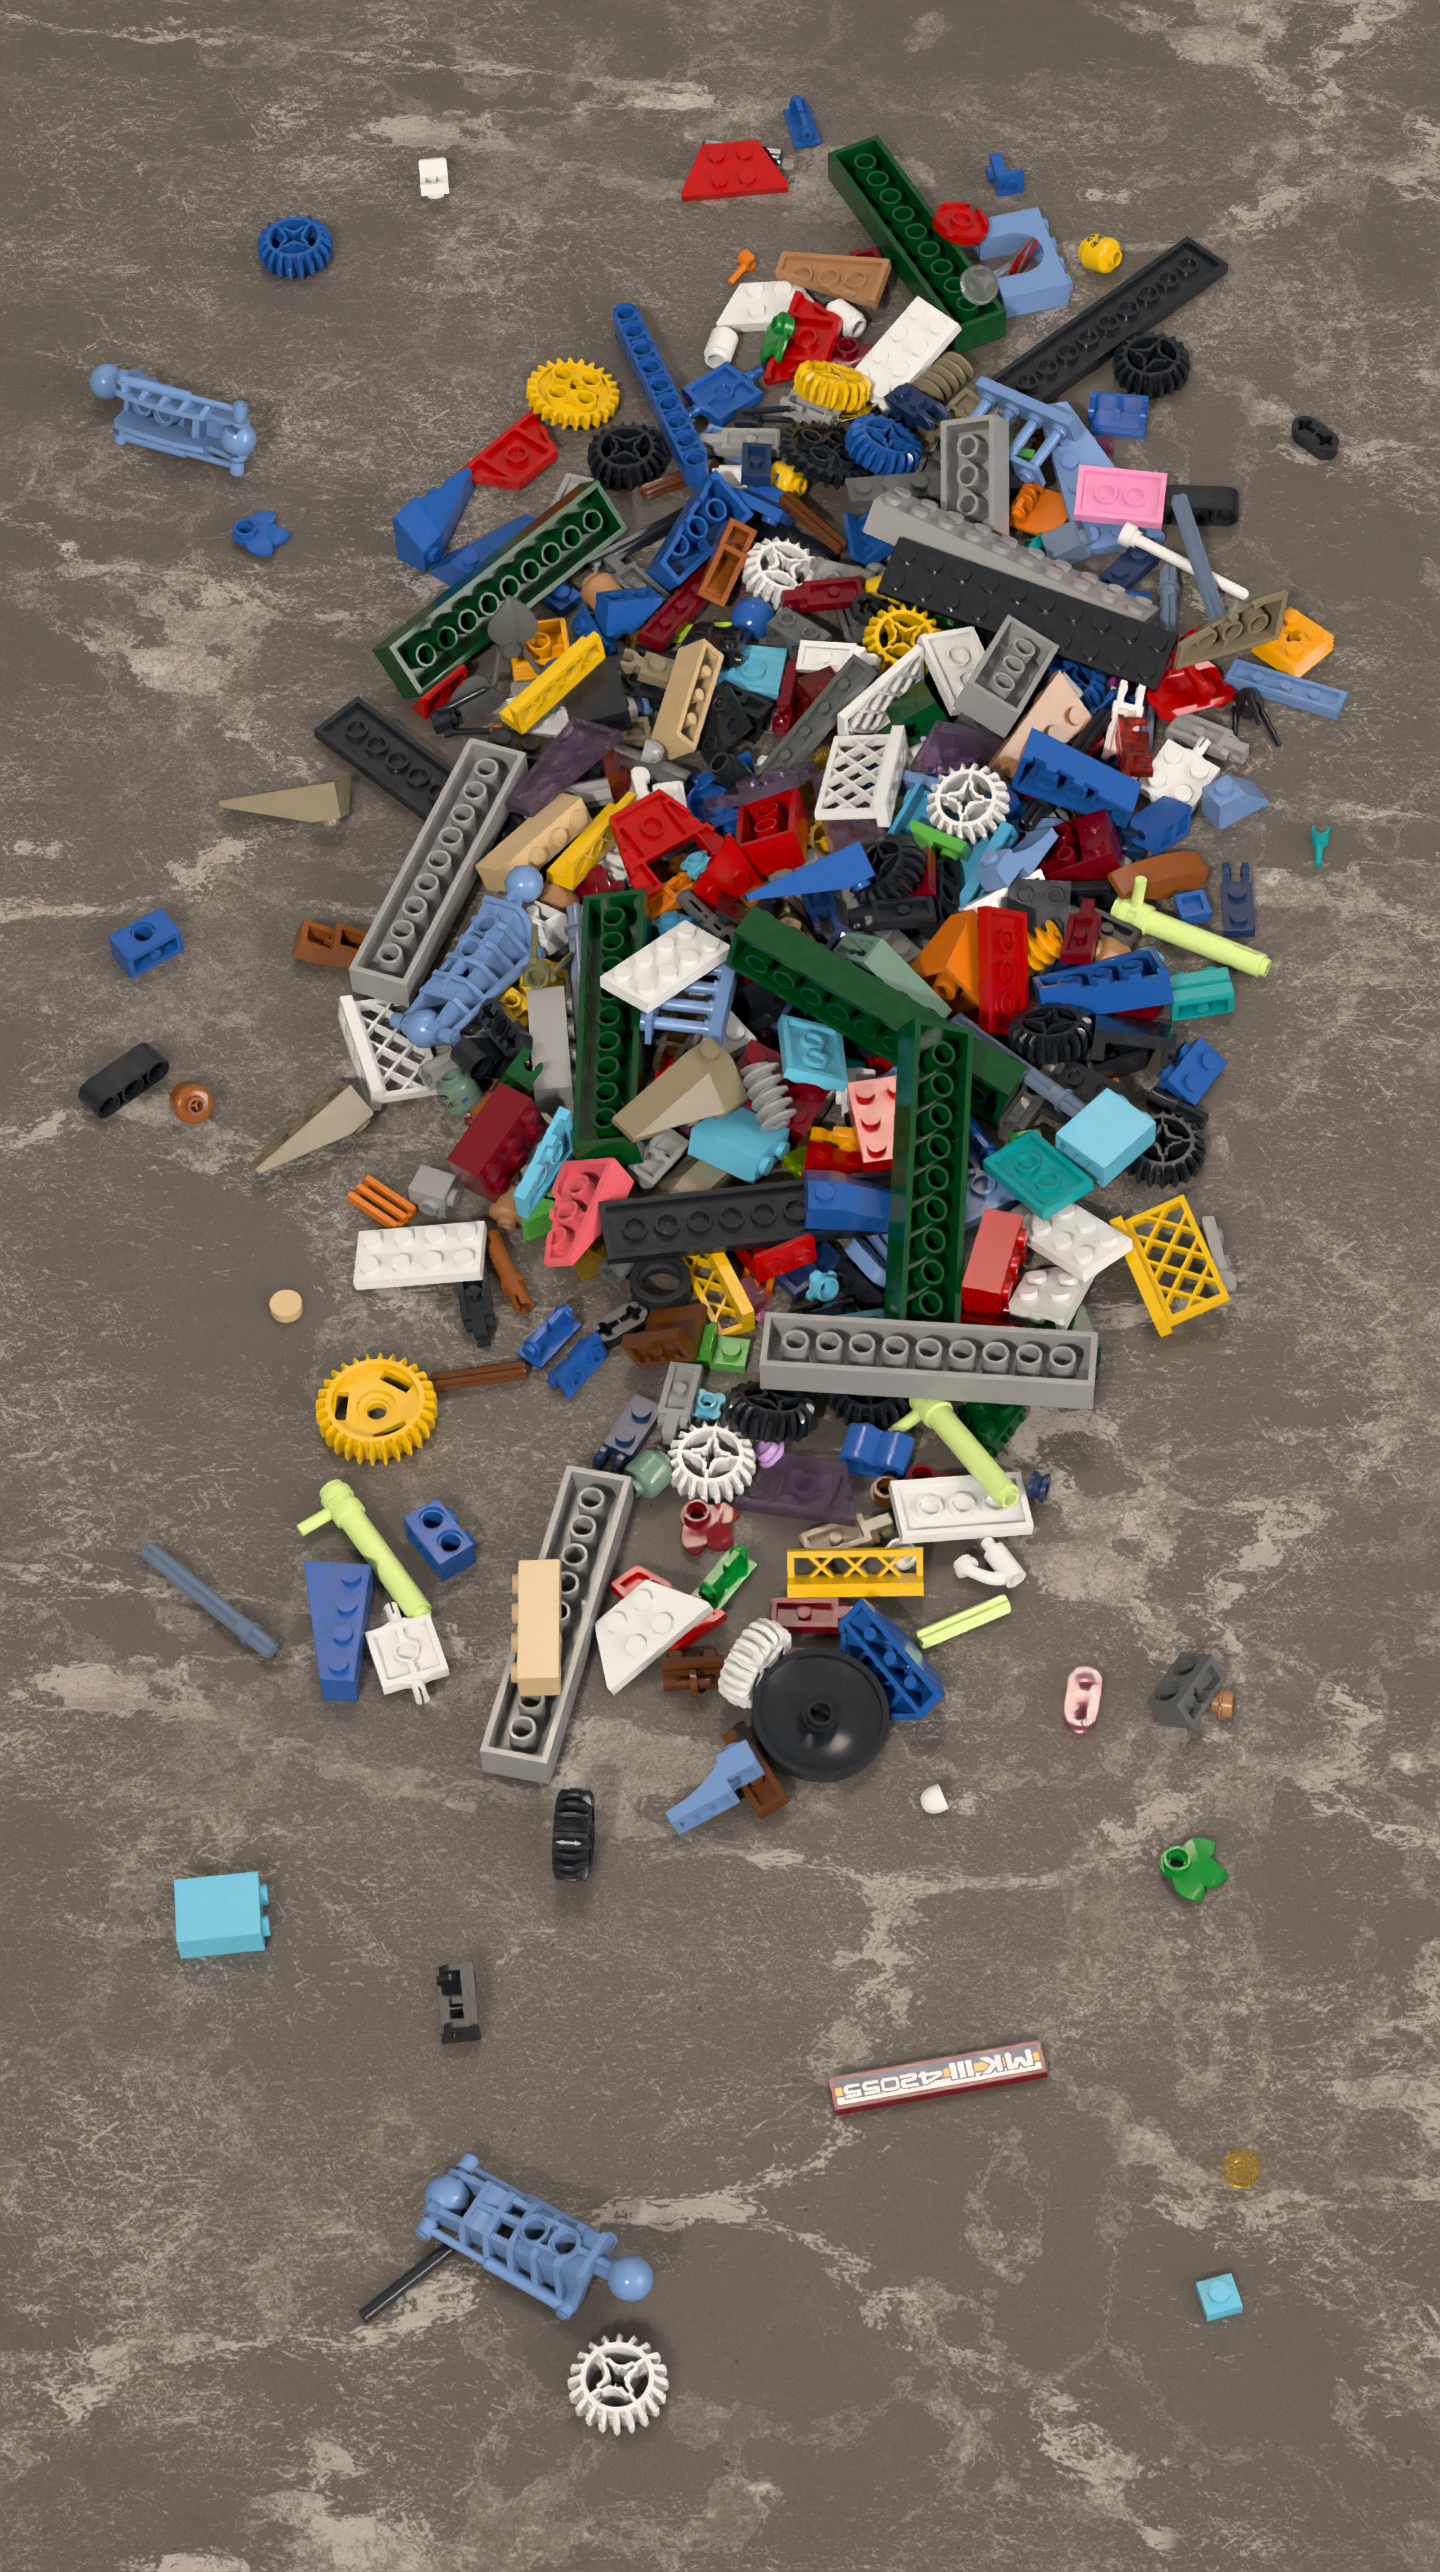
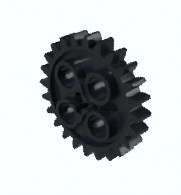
M804 420L801 421L800 425L794 422L792 427L787 426L779 442V450L782 451L781 458L787 459L785 464L795 466L794 473L802 472L803 479L810 477L815 485L818 482H823L825 488H828L829 484H831L836 490H839L840 486L844 485L845 478L868 477L870 470L865 471V467L862 465H857L856 459L849 457V452L845 449L846 444L844 442L847 431L840 433L837 426L830 429L825 422L822 426H818L813 420L810 425Z

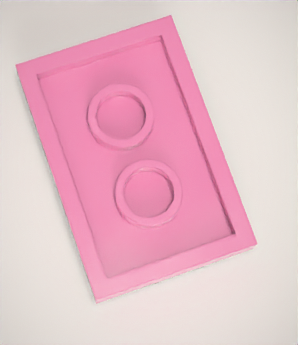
M1079 464L1073 521L1122 526L1130 522L1138 527L1162 530L1167 473Z

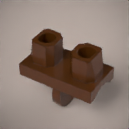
M715 1648L703 1649L699 1652L700 1656L686 1657V1653L681 1650L669 1651L667 1658H662L664 1691L691 1690V1698H698V1689L719 1688L720 1670L724 1666L723 1655H719Z

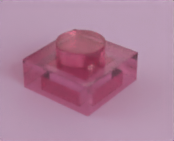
M751 1276L739 1280L754 1309L755 1323L764 1320V1306L768 1305L764 1289L761 1286L757 1287Z

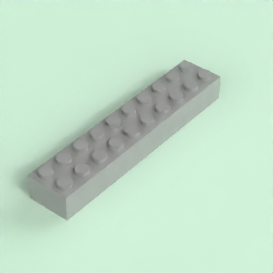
M892 487L873 501L862 532L895 546L900 536L1153 626L1159 608L1152 605L1153 602L1143 596L1134 597L1129 595L1119 585H1107L1099 581V578L1093 573L1086 571L1081 573L1072 569V565L1064 560L1056 559L1054 561L1045 557L1043 551L1034 547H1023L1011 536H999L992 533L991 528L984 524L970 523L964 520L965 517L958 512H946L939 509L938 504L931 500H919L911 496L912 493L905 488Z
M469 738L349 967L353 992L405 1007H411L479 874L475 865L490 853L529 777L525 752Z
M765 1312L759 1363L760 1389L1093 1410L1098 1332Z
M571 1465L566 1466L538 1560L560 1559L562 1575L561 1695L519 1696L518 1683L511 1682V1662H517V1653H512L511 1649L480 1748L483 1772L550 1784L594 1636V1623L599 1619L634 1500L631 1476Z

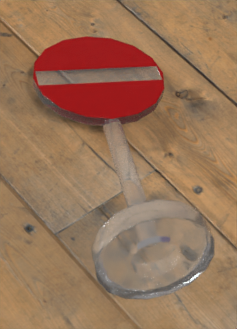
M1035 237L1028 238L1017 250L1011 262L1004 264L995 271L984 265H973L967 268L960 279V287L964 297L976 305H985L992 301L997 295L999 288L997 277L1005 272V276L1023 273L1035 254L1038 240Z

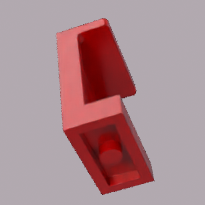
M811 1233L804 1234L774 1247L733 1251L758 1283L817 1260L815 1241Z

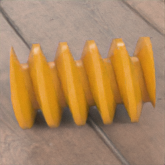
M1051 920L1045 921L1046 932L1040 926L1035 927L1036 938L1028 932V977H1032L1035 974V970L1042 971L1045 968V964L1051 965L1055 962L1056 958H1060L1063 938Z

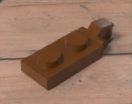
M733 1729L721 1736L726 1745L733 1742H741ZM749 1740L748 1744L754 1751L765 1774L742 1786L741 1789L762 1820L789 1803L790 1800L755 1744H752Z

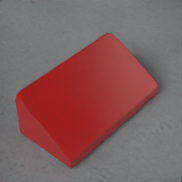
M462 663L420 697L412 706V710L424 719H428L430 717L429 711L436 710V707L447 704L455 689L467 679L466 666Z

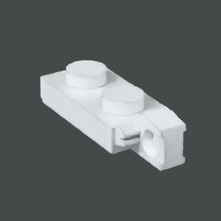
M800 640L796 670L802 673L836 675L853 653L875 670H880L881 658L877 657V654L866 653V648L860 647L856 643Z

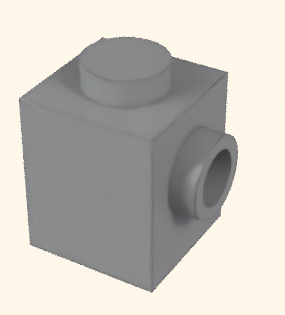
M422 1164L408 1188L410 1203L415 1205L417 1210H421L430 1216L436 1215L446 1218L451 1208H455L458 1205L461 1197V1190L458 1189L456 1175Z

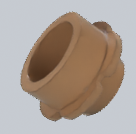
M1222 1686L1220 1692L1213 1699L1211 1710L1212 1713H1217L1219 1720H1223V1717L1233 1718L1236 1705V1691L1226 1690V1686Z

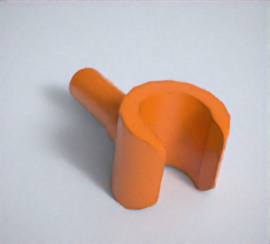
M748 249L743 250L737 257V262L740 266L727 281L731 286L746 271L752 272L756 269L755 255Z

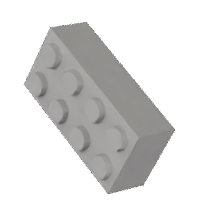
M996 414L941 421V509L946 512H958L965 517L964 520L970 523L984 524L991 528L992 533L999 536H1009V422Z
M1007 615L953 704V707L1005 739L1060 646L1012 616Z
M564 986L526 989L529 1033L533 1040L531 1049L532 1071L535 1070L536 1065L540 1062L543 1064L541 1073L533 1083L536 1107L540 1113H547L552 1119L559 1106L571 1111L573 1124L576 1042L572 998L565 999Z

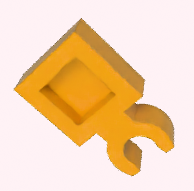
M834 1126L833 1131H828L822 1127L811 1128L810 1140L818 1143L824 1142L844 1151L857 1152L851 1127Z

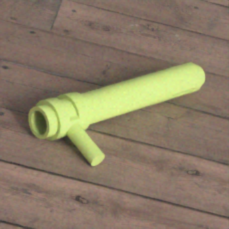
M1144 876L1135 877L1131 899H1120V897H1117L1112 906L1110 915L1141 929L1143 936L1149 934L1257 978L1260 975L1266 977L1271 968L1272 960L1268 958L1267 954L1158 912L1154 906L1144 903L1147 878Z
M909 1398V1405L912 1411L889 1427L887 1431L899 1430L906 1432L922 1420L927 1427L933 1428L998 1506L1004 1508L1014 1506L1019 1499V1489L956 1416L951 1403L948 1400Z
M339 1479L325 1484L319 1493L321 1505L324 1509L296 1525L300 1534L305 1536L328 1521L333 1520L338 1528L346 1532L366 1562L371 1564V1569L393 1600L398 1604L406 1618H418L428 1613L432 1617L431 1604L366 1516L365 1507L358 1498L354 1497V1492L350 1486Z

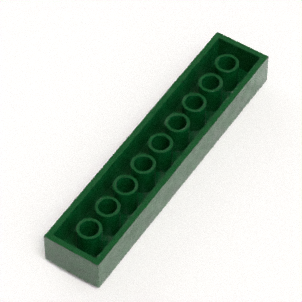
M876 135L829 152V180L885 258L890 259L892 268L914 298L919 296L960 325L962 330L948 345L950 349L960 354L1005 337L1006 310L958 244L946 240L936 232L932 222L935 214L880 137Z
M598 480L580 483L372 650L404 699L421 697L492 640L488 635L487 626L489 620L500 608L507 595L518 599L529 609L532 608L626 532L628 527Z
M645 889L583 895L572 1149L577 1160L615 1158L621 1166L644 1163V1140L633 1143L611 1122L612 1117L646 1088L648 1044H645V1031H640L642 1010L600 987V976L651 943L652 909Z
M754 905L733 933L725 962L727 967L897 1067L899 1028L915 1017L961 1026L941 1017L934 1009L921 1005L911 999L907 993L894 989L884 983L880 977L867 973L857 967L851 960L840 957L830 951L824 944L813 941L803 935L797 928L786 925L776 919L770 912L761 910ZM975 1036L970 1111L997 1126L1000 1118L1016 1097L1027 1067L1022 1065L1016 1058L1007 1056L995 1049L988 1041L980 1040Z
M915 1017L899 1028L884 1319L960 1324L974 1029Z

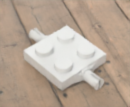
M1200 737L1191 750L1168 739L1140 778L1139 782L1142 785L1139 793L1148 797L1152 803L1162 796H1167L1192 806L1193 813L1202 800V787L1215 781L1220 774L1219 767L1203 758V754L1211 745V742L1208 739L1205 740V737Z
M391 1602V1610L390 1604L387 1603L384 1606V1610L389 1622L381 1628L364 1632L383 1693L386 1695L402 1689L412 1688L416 1704L422 1705L420 1693L424 1703L430 1700L425 1684L450 1675L446 1659L430 1613L418 1618H402L398 1604Z

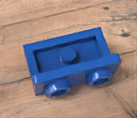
M772 485L770 487L761 486L758 488L748 486L746 492L734 487L735 493L752 513L758 511L763 514L761 520L777 527L779 522L792 526L795 518L779 505V498L785 491Z
M870 509L860 517L847 511L843 514L844 531L848 540V553L855 562L867 566L872 562H880L894 550L895 546L862 532Z
M1201 1037L1190 1044L1185 1041L1177 1048L1175 1053L1176 1059L1172 1064L1168 1063L1167 1069H1161L1157 1075L1160 1080L1155 1085L1160 1090L1167 1088L1177 1098H1185V1103L1192 1107L1197 1104L1228 1063Z

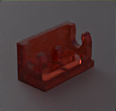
M1118 714L1115 732L1118 771L1129 777L1153 778L1154 770L1150 752L1149 732L1132 730L1135 726H1147V720L1142 717H1124V714Z

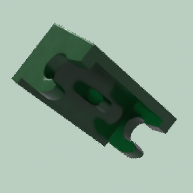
M524 1046L491 1091L494 1092L499 1083L502 1082L528 1096L534 1088L532 1084L543 1069V1064L541 1062L537 1064L534 1071L526 1070L524 1063L529 1059L531 1051Z

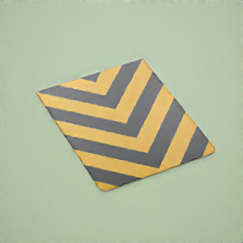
M878 403L867 405L858 411H845L835 423L860 417L861 414L867 415Z

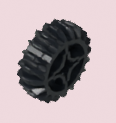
M1154 330L1151 334H1145L1141 331L1138 337L1131 334L1129 340H1122L1120 347H1116L1112 361L1113 375L1115 381H1118L1119 387L1126 388L1127 394L1135 392L1136 395L1149 396V400L1152 396H1158L1160 399H1162L1164 394L1172 396L1174 390H1181L1182 385L1188 379L1190 371L1188 350L1185 349L1183 342L1176 341L1175 336L1167 338L1165 332L1161 335H1156Z
M622 421L621 426L616 427L611 424L609 430L601 429L599 435H593L592 443H589L587 462L592 477H596L600 484L605 483L607 489L616 486L618 492L622 488H628L631 492L632 487L637 486L639 488L641 484L660 477L661 470H664L666 454L661 437L655 434L654 429L648 430L645 424L637 427L635 422L631 425H625Z
M898 832L893 835L889 833L885 839L880 837L877 843L874 845L870 844L869 849L865 852L875 873V876L869 878L871 884L855 892L851 887L849 892L854 894L858 904H863L864 906L869 905L870 900L906 897L909 893H914L913 888L921 883L919 878L926 872L924 870L927 863L925 860L926 854L918 843L906 834L902 835Z
M1057 1002L1054 1005H1048L1047 1003L1042 1006L1033 1005L1031 1009L1024 1008L1021 1013L1014 1014V1019L1009 1021L1007 1036L1010 1050L1025 1061H1029L1031 1065L1039 1063L1044 1067L1047 1064L1056 1066L1058 1063L1068 1064L1069 1060H1079L1080 1056L1086 1055L1088 1050L1092 1048L1094 1032L1091 1019L1088 1018V1013L1081 1012L1079 1007L1071 1008L1070 1004L1063 1006Z
M1163 1108L1156 1115L1149 1110L1148 1114L1156 1122L1155 1142L1126 1167V1172L1128 1176H1135L1137 1184L1147 1181L1149 1189L1154 1184H1159L1161 1190L1164 1189L1166 1184H1170L1176 1189L1178 1181L1187 1184L1190 1176L1196 1177L1199 1168H1202L1204 1164L1206 1145L1203 1132L1198 1131L1197 1122L1189 1123L1187 1115L1178 1118L1176 1110L1171 1115L1166 1114ZM1160 1145H1163L1164 1154L1161 1153Z
M748 1381L747 1384L739 1383L736 1387L731 1388L724 1409L726 1411V1423L732 1426V1430L741 1432L743 1437L749 1436L754 1441L774 1442L777 1445L781 1442L792 1444L793 1441H802V1438L808 1437L815 1417V1407L812 1406L813 1401L807 1398L806 1394L789 1390L760 1389V1381Z
M825 1393L830 1410H834L836 1419L843 1418L846 1427L850 1423L866 1422L874 1426L880 1425L886 1430L888 1422L895 1424L899 1421V1416H906L908 1407H910L909 1398Z
M582 1788L561 1789L556 1798L552 1828V1864L554 1876L557 1880L576 1883L578 1881H586L590 1876L591 1865L593 1864L596 1819L595 1799L591 1790H582Z

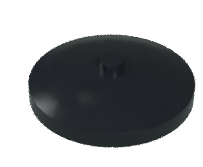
M803 1649L790 1653L776 1661L760 1679L751 1704L752 1730L765 1756L783 1772L810 1782H835L862 1771L879 1753L889 1727L890 1713L888 1700L877 1677L856 1658L833 1649Z

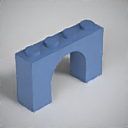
M1038 207L988 217L990 226L985 240L979 244H974L980 260L1009 254H1020L1029 243L1024 254L1027 256L1033 239L1038 240L1035 254L1032 257L1039 263L1037 267L1028 272L996 278V298L1006 310V318L1069 305V293L1073 292L1072 279L1070 275L1066 276L1063 257L1057 255L1056 240L1054 237H1050L1047 218H1042Z

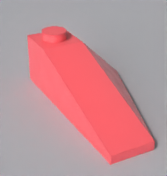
M615 1158L563 1161L552 1187V1196L555 1198L554 1208L550 1209L549 1218L552 1220V1229L547 1234L544 1264L547 1267L573 1266L600 1235L601 1224L598 1202L627 1199L634 1180Z

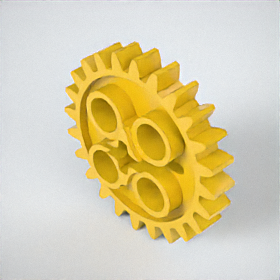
M569 357L568 362L564 363L560 358H557L556 364L548 360L546 361V367L538 365L537 372H531V378H528L526 398L529 399L528 406L534 407L533 413H542V421L550 418L552 420L551 426L559 422L562 423V429L564 430L568 425H572L574 431H577L580 425L585 430H589V424L598 428L600 421L608 423L609 416L614 417L615 410L618 409L620 390L617 389V382L611 381L612 374L604 375L603 367L597 370L594 369V362L584 365L583 359H580L578 363H574L573 359Z

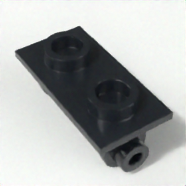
M841 1257L835 1270L839 1290L846 1297L851 1296L855 1305L861 1311L884 1309L885 1289L880 1288L876 1284L872 1285V1281L855 1262L851 1260L846 1261Z

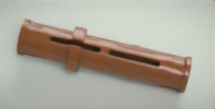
M490 1230L487 1234L491 1241L486 1237L485 1248L501 1279L500 1287L503 1293L509 1296L516 1314H527L529 1311L525 1304L528 1305L531 1311L535 1307V1303L526 1289L527 1281L518 1272L500 1231Z

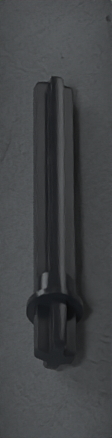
M684 507L606 547L586 563L588 569L592 573L605 568L603 559L613 553L621 560L667 536Z
M1103 707L1097 709L1071 747L1087 755L1112 721V713ZM1036 797L1030 798L1027 801L1026 810L1019 818L1018 826L1027 832L1033 831L1042 817L1048 816L1052 803Z

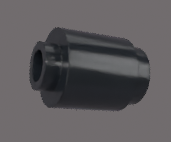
M721 752L710 762L709 769L712 777L730 794H743L752 786V771L733 754Z

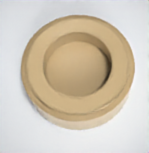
M293 1290L278 1291L270 1299L271 1314L279 1322H293L303 1312L302 1299Z

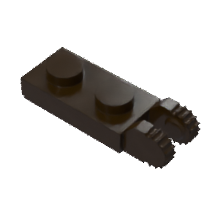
M674 1011L671 1018L702 1022L708 1019L705 1014ZM664 1030L653 1059V1070L659 1072L663 1070L667 1055L674 1057L672 1064H674L687 1051L695 1047L701 1034Z

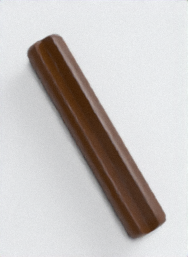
M716 457L708 459L709 474L712 472V468H719L720 462ZM678 470L641 484L639 490L643 500L648 501L688 485L684 482Z
M786 491L780 496L779 505L836 554H841L847 549L848 540L791 491Z
M521 1360L431 1373L430 1381L433 1384L434 1392L525 1380L527 1378V1369L525 1362Z

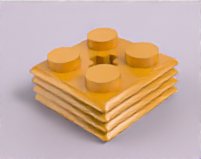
M1289 607L1284 612L1279 639L1251 647V652L1278 671L1301 677L1333 650L1334 635L1301 614L1298 610Z
M563 617L537 621L538 631L530 641L523 642V645L526 646L527 651L537 666L542 670L549 660L560 657L570 648L566 621ZM522 653L518 657L511 659L515 681H530L539 676Z

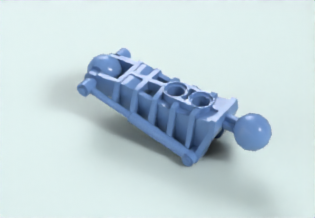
M101 364L91 372L89 384L91 391L97 397L105 400L117 397L124 399V409L114 419L113 436L116 444L124 445L131 443L183 458L191 457L230 468V474L236 477L244 474V463L248 459L249 453L255 448L257 441L255 429L250 425V419L247 418L248 404L246 402L238 400L231 405L193 395L191 391L176 388L171 384H163L159 382L158 378L147 376L139 368L120 370L113 364ZM214 454H217V455H220V456H222V457H224V458H227V459H229V460H226V459H223V458H219V457H215V456H213V455H214Z
M531 865L515 866L507 873L504 881L507 895L504 899L484 895L481 899L483 904L477 915H473L470 919V927L465 934H461L458 938L459 943L455 950L447 953L445 963L439 970L435 969L432 972V977L419 989V995L411 1007L403 1014L394 1012L389 1020L390 1026L400 1029L407 1036L409 1042L416 1047L431 1048L444 1043L454 1046L460 1041V1031L478 1015L483 1001L487 998L497 1000L521 977V967L526 966L530 958L532 925L527 913L520 905L535 901L541 896L544 887L542 875ZM538 942L537 956L538 958L545 959L546 951L540 948Z
M464 2153L455 2167L456 2170L449 2168L446 2174L435 2176L426 2186L424 2192L425 2206L422 2209L424 2216L414 2230L419 2239L429 2241L433 2236L482 2264L483 2269L554 2308L556 2316L561 2320H569L571 2315L577 2311L586 2296L588 2285L595 2275L608 2280V2287L611 2293L621 2301L635 2302L641 2300L652 2289L654 2282L653 2270L650 2264L642 2257L628 2254L617 2259L611 2258L618 2242L617 2236L610 2231L600 2233L531 2193L527 2195L477 2167L479 2164L478 2158L471 2153ZM469 2193L475 2195L476 2198L465 2215L461 2217L460 2215L467 2209L470 2200ZM438 2225L459 2234V2240L437 2229ZM505 2225L514 2229L509 2240L499 2235ZM540 2236V2238L532 2240L534 2237ZM474 2247L478 2248L479 2250H481V2251L483 2252V2254L480 2253V2252H478V2251H476V2250H474L473 2248H474Z

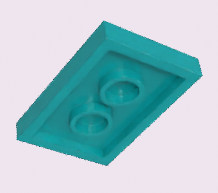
M1033 1129L982 1160L983 1170L1043 1221L1094 1190L1093 1179Z

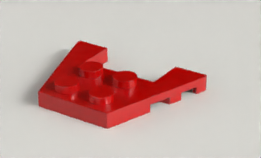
M661 789L655 790L612 814L608 821L632 890L645 889L648 900L660 894L664 887L647 866L648 864L693 839L702 850H706L708 857H711L713 854L715 855L724 842L723 837L715 832V827L708 822L702 823L690 814L691 810Z

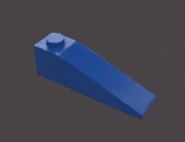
M465 467L448 477L439 489L434 486L428 489L427 496L422 499L417 496L411 499L393 517L398 559L425 573L441 560L474 490L472 470Z
M526 513L449 552L430 570V575L449 586L454 585L536 518Z
M857 841L743 896L746 901L843 890L850 887L855 892L870 885L869 878L875 876V873L860 841Z
M804 1170V1229L888 1232L890 1188L838 1171Z

